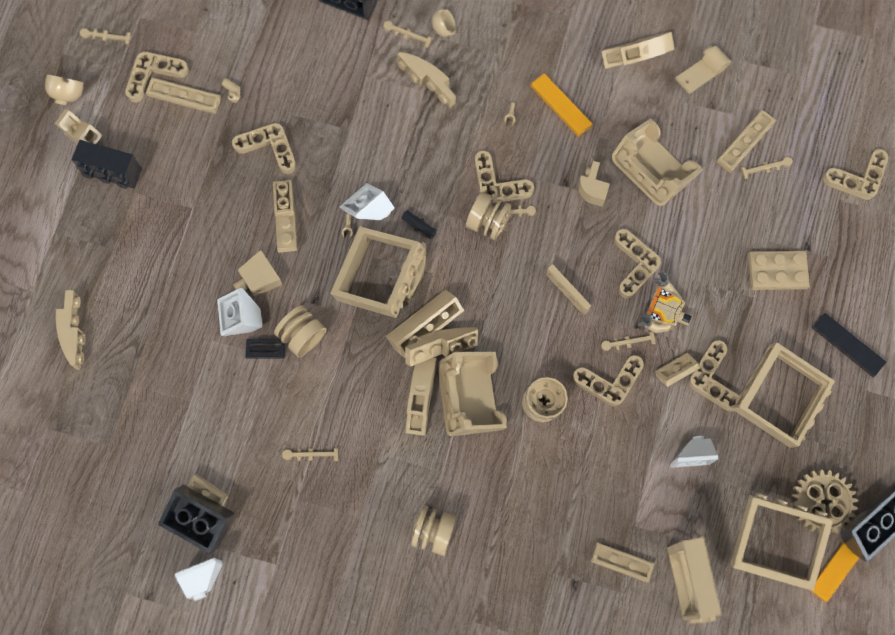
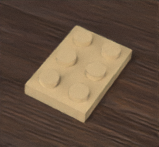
M806 251L749 252L751 290L808 289L810 287Z

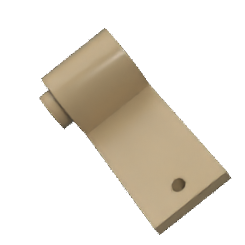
M709 46L703 52L704 56L699 62L675 78L689 94L717 76L731 63V60L717 46Z

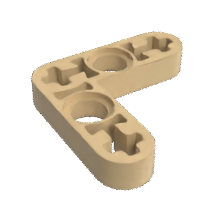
M141 52L135 60L125 90L126 96L131 102L141 101L152 72L176 78L186 77L189 73L187 63L181 59L150 52ZM146 58H148L149 62L146 61L145 64H143L142 61H145ZM160 62L168 63L165 68H158ZM144 74L143 80L138 81L135 79L136 75ZM135 90H137L138 94L135 93L134 96H132L131 92L134 93Z
M270 124L233 138L232 146L235 152L239 154L272 145L280 170L285 174H291L295 171L296 163L284 129L280 124ZM274 130H277V131H278V135H277V136H275V134H273V133H274V132H273ZM256 135L263 136L261 142H255L253 139ZM240 141H242L243 147L241 148L238 143ZM279 145L287 147L282 153L276 150ZM285 157H287L288 163L290 164L289 168L285 166V162L283 159Z
M882 149L875 150L868 159L862 178L837 168H830L823 176L824 183L832 188L869 200L878 192L888 162V154ZM876 156H880L881 160L878 165H875L877 162ZM869 171H875L878 174V178L870 177ZM831 174L835 175V176H834V178H835L834 181L831 180ZM846 180H852L855 183V187H848ZM869 183H871L872 185L869 189L870 193L868 194L866 188L868 187Z
M480 151L476 154L475 167L480 193H486V186H490V193L494 197L493 203H497L499 200L505 202L526 199L532 196L534 185L530 180L496 184L491 155L487 151ZM481 157H484L486 160V168H483L482 161H480ZM488 173L491 175V179L484 181L481 179V175ZM523 186L530 188L528 189V192H525L523 190ZM506 187L513 191L509 196L502 193V190Z
M621 229L617 231L614 242L616 246L638 263L622 281L618 289L620 296L628 299L633 297L656 272L661 264V259L630 231ZM625 235L627 237L626 241L623 240L621 242L619 240L620 236L623 237ZM633 241L630 247L627 248L628 244H630V242ZM639 246L642 249V254H634L632 248ZM645 253H647L648 255L646 256V258H644V260H642V258L644 257ZM649 260H655V265H648ZM638 271L642 272L645 279L637 280L635 273ZM633 282L634 285L630 291L624 292L625 287H628Z
M714 341L698 363L699 371H694L690 376L689 385L693 390L726 411L733 412V406L728 405V400L733 398L734 403H736L739 395L711 378L727 353V346L724 342ZM717 346L721 347V352L715 358L711 357L715 352V348ZM710 361L713 364V369L706 370L703 367V362ZM701 373L705 374L700 381L701 383L699 385H696L695 379H697ZM717 387L720 395L717 397L712 396L710 388ZM724 393H726L727 395L725 396V398L722 401H720L719 399L723 397Z
M639 356L629 357L613 384L586 368H578L574 372L573 382L607 404L619 406L643 369L644 363ZM637 361L638 367H635L632 373H629L628 371L632 366L631 363ZM582 373H584L585 379L590 380V378L592 377L593 380L591 381L590 386H586L588 384V381L584 379L582 381H579V376L577 374L581 375ZM620 377H628L630 384L623 386L620 383ZM596 382L602 383L604 386L603 391L596 392L593 384ZM607 388H610L609 393H611L612 395L618 393V398L620 400H616L614 402L612 400L613 397L610 394H607L606 397L603 395L607 391Z

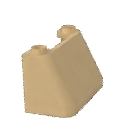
M650 118L624 136L613 152L612 160L655 204L663 206L696 178L703 168L693 160H687L683 165L677 161L657 141L661 131L659 126Z
M454 352L439 362L438 374L445 427L449 436L499 431L507 428L506 416L502 411H496L491 374L496 371L499 364L496 352Z

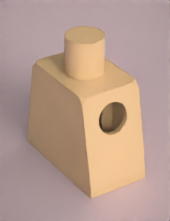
M260 250L238 269L242 279L233 284L236 290L239 288L247 290L249 288L253 296H257L281 286L282 282Z

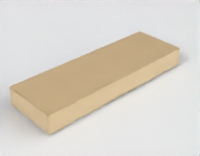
M552 264L547 269L546 275L572 304L585 315L589 312L591 305Z
M598 542L590 561L649 583L655 563Z

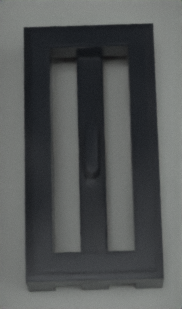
M246 339L245 358L285 359V343L281 339ZM250 344H281V346L250 347ZM280 351V353H253V354H250V352Z

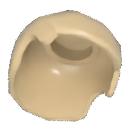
M441 9L433 14L432 26L438 35L447 37L456 33L455 21L448 9Z

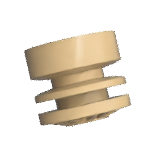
M481 192L470 211L466 227L478 232L484 226V236H488L492 230L490 239L496 240L508 222L511 204L506 203L501 210L502 200H499L493 206L494 197Z
M303 305L290 311L280 321L274 331V334L281 338L283 343L290 342L288 348L297 357H302L311 351L327 331L326 327L317 319L311 321L313 316L310 312H307Z
M539 378L524 392L522 398L523 410L533 421L540 423L550 422L566 408L568 401L567 391L563 384L554 378ZM542 397L544 398V401H547V403L544 406L542 402H539V400Z
M424 505L419 515H417L414 524L411 546L417 547L419 539L423 540L422 550H425L428 542H431L432 553L445 556L457 515L444 511L441 518L436 519L437 509L433 508L431 516H427L429 506Z

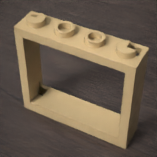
M359 227L330 294L339 302L397 318L400 309L403 308V301L410 292L411 282L417 275L419 263L424 258L425 249L418 241ZM371 239L410 250L387 304L348 293Z
M776 342L769 345L732 410L789 448L798 447L802 441H805L806 436L804 435L807 430L811 429L814 425L816 414L823 409L825 398L832 393L831 389L835 381ZM776 358H779L819 385L790 436L748 409Z
M756 493V496L749 495L730 565L742 571L814 591L833 520L827 517V513L815 510V513L807 511V507L796 504L794 508L787 506L788 502L776 499L773 502L767 500L768 496ZM757 505L822 523L807 578L742 560Z
M704 537L685 540L667 547L683 621L690 620V624L716 621L715 616L722 615Z

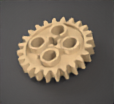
M823 469L818 470V475L815 471L810 472L811 477L807 474L803 475L805 481L798 480L797 482L800 487H793L797 494L791 495L792 498L796 499V502H792L791 505L795 506L797 504L807 507L808 512H812V509L815 507L819 511L827 513V517L833 520L831 530L834 534H837L838 528L842 530L845 527L844 523L848 525L851 522L848 519L849 517H856L852 510H858L856 506H853V503L857 502L858 499L852 498V495L856 493V491L849 490L852 484L845 485L846 477L839 479V473H835L832 476L831 470H827L825 474ZM831 486L837 490L835 497L831 496L829 492ZM811 487L815 488L817 491V496L815 498L811 497L809 494V490ZM821 500H827L828 504H821ZM834 506L839 509V515L837 517H835L832 514V508ZM802 517L796 519L797 521L804 520L803 527L810 525V532L817 528V534H819L822 523Z

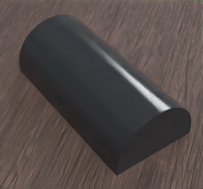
M895 482L840 532L843 542L850 551L866 562L895 537Z

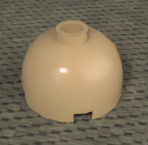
M47 75L45 90L49 97L56 99L55 103L67 106V102H75L80 98L84 83Z

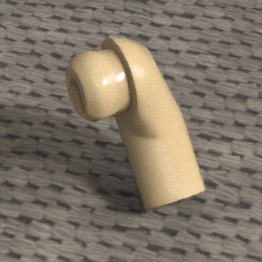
M225 78L222 86L229 90V101L236 103L241 97L240 87L228 78Z

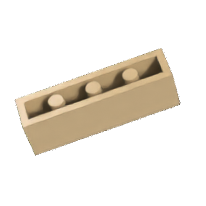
M445 289L386 335V338L394 350L405 358L406 346L417 343V337L441 330L460 315L464 309L458 299Z

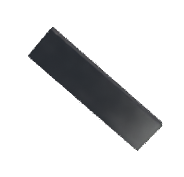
M826 313L812 327L813 330L872 377H875L887 363Z

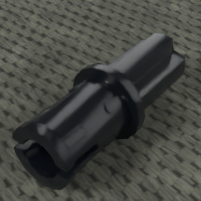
M406 210L401 217L403 221L414 228V231L418 230L430 240L437 232L436 229L424 222L423 218L420 219L409 210Z

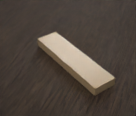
M151 77L146 90V95L149 97L216 114L221 101L220 95Z
M761 110L718 158L716 163L731 173L773 126L776 120L764 110Z

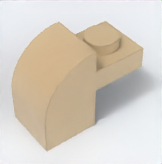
M67 109L63 111L54 123L65 132L64 134L76 143L80 139L96 144L102 137V134L91 124L82 122Z
M593 161L591 167L587 166L585 176L581 175L578 190L585 201L603 207L610 183L596 180L600 163Z

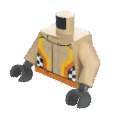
M658 273L661 279L655 278L654 282L661 284V286H658L655 290L646 314L639 315L643 321L638 322V326H645L654 333L673 330L677 322L688 326L692 315L682 312L685 302L669 282L668 274Z

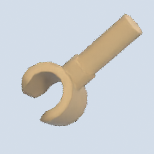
M511 102L509 113L504 118L505 125L507 119L513 120L512 126L515 124V117L513 116L514 102Z
M346 214V225L342 230L343 238H345L344 233L346 231L351 232L350 238L354 235L350 225V214Z

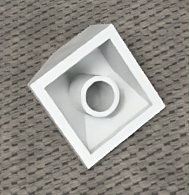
M368 183L339 206L341 210L355 218L373 220L386 218L394 209L386 194Z
M239 288L217 299L221 336L250 333L262 328L261 309L243 288Z
M704 436L692 437L693 440H690L671 462L670 467L710 465L718 460V454L711 438L705 439Z
M213 558L175 573L176 579L186 598L197 601L206 597L205 593L211 591L223 565L221 560Z

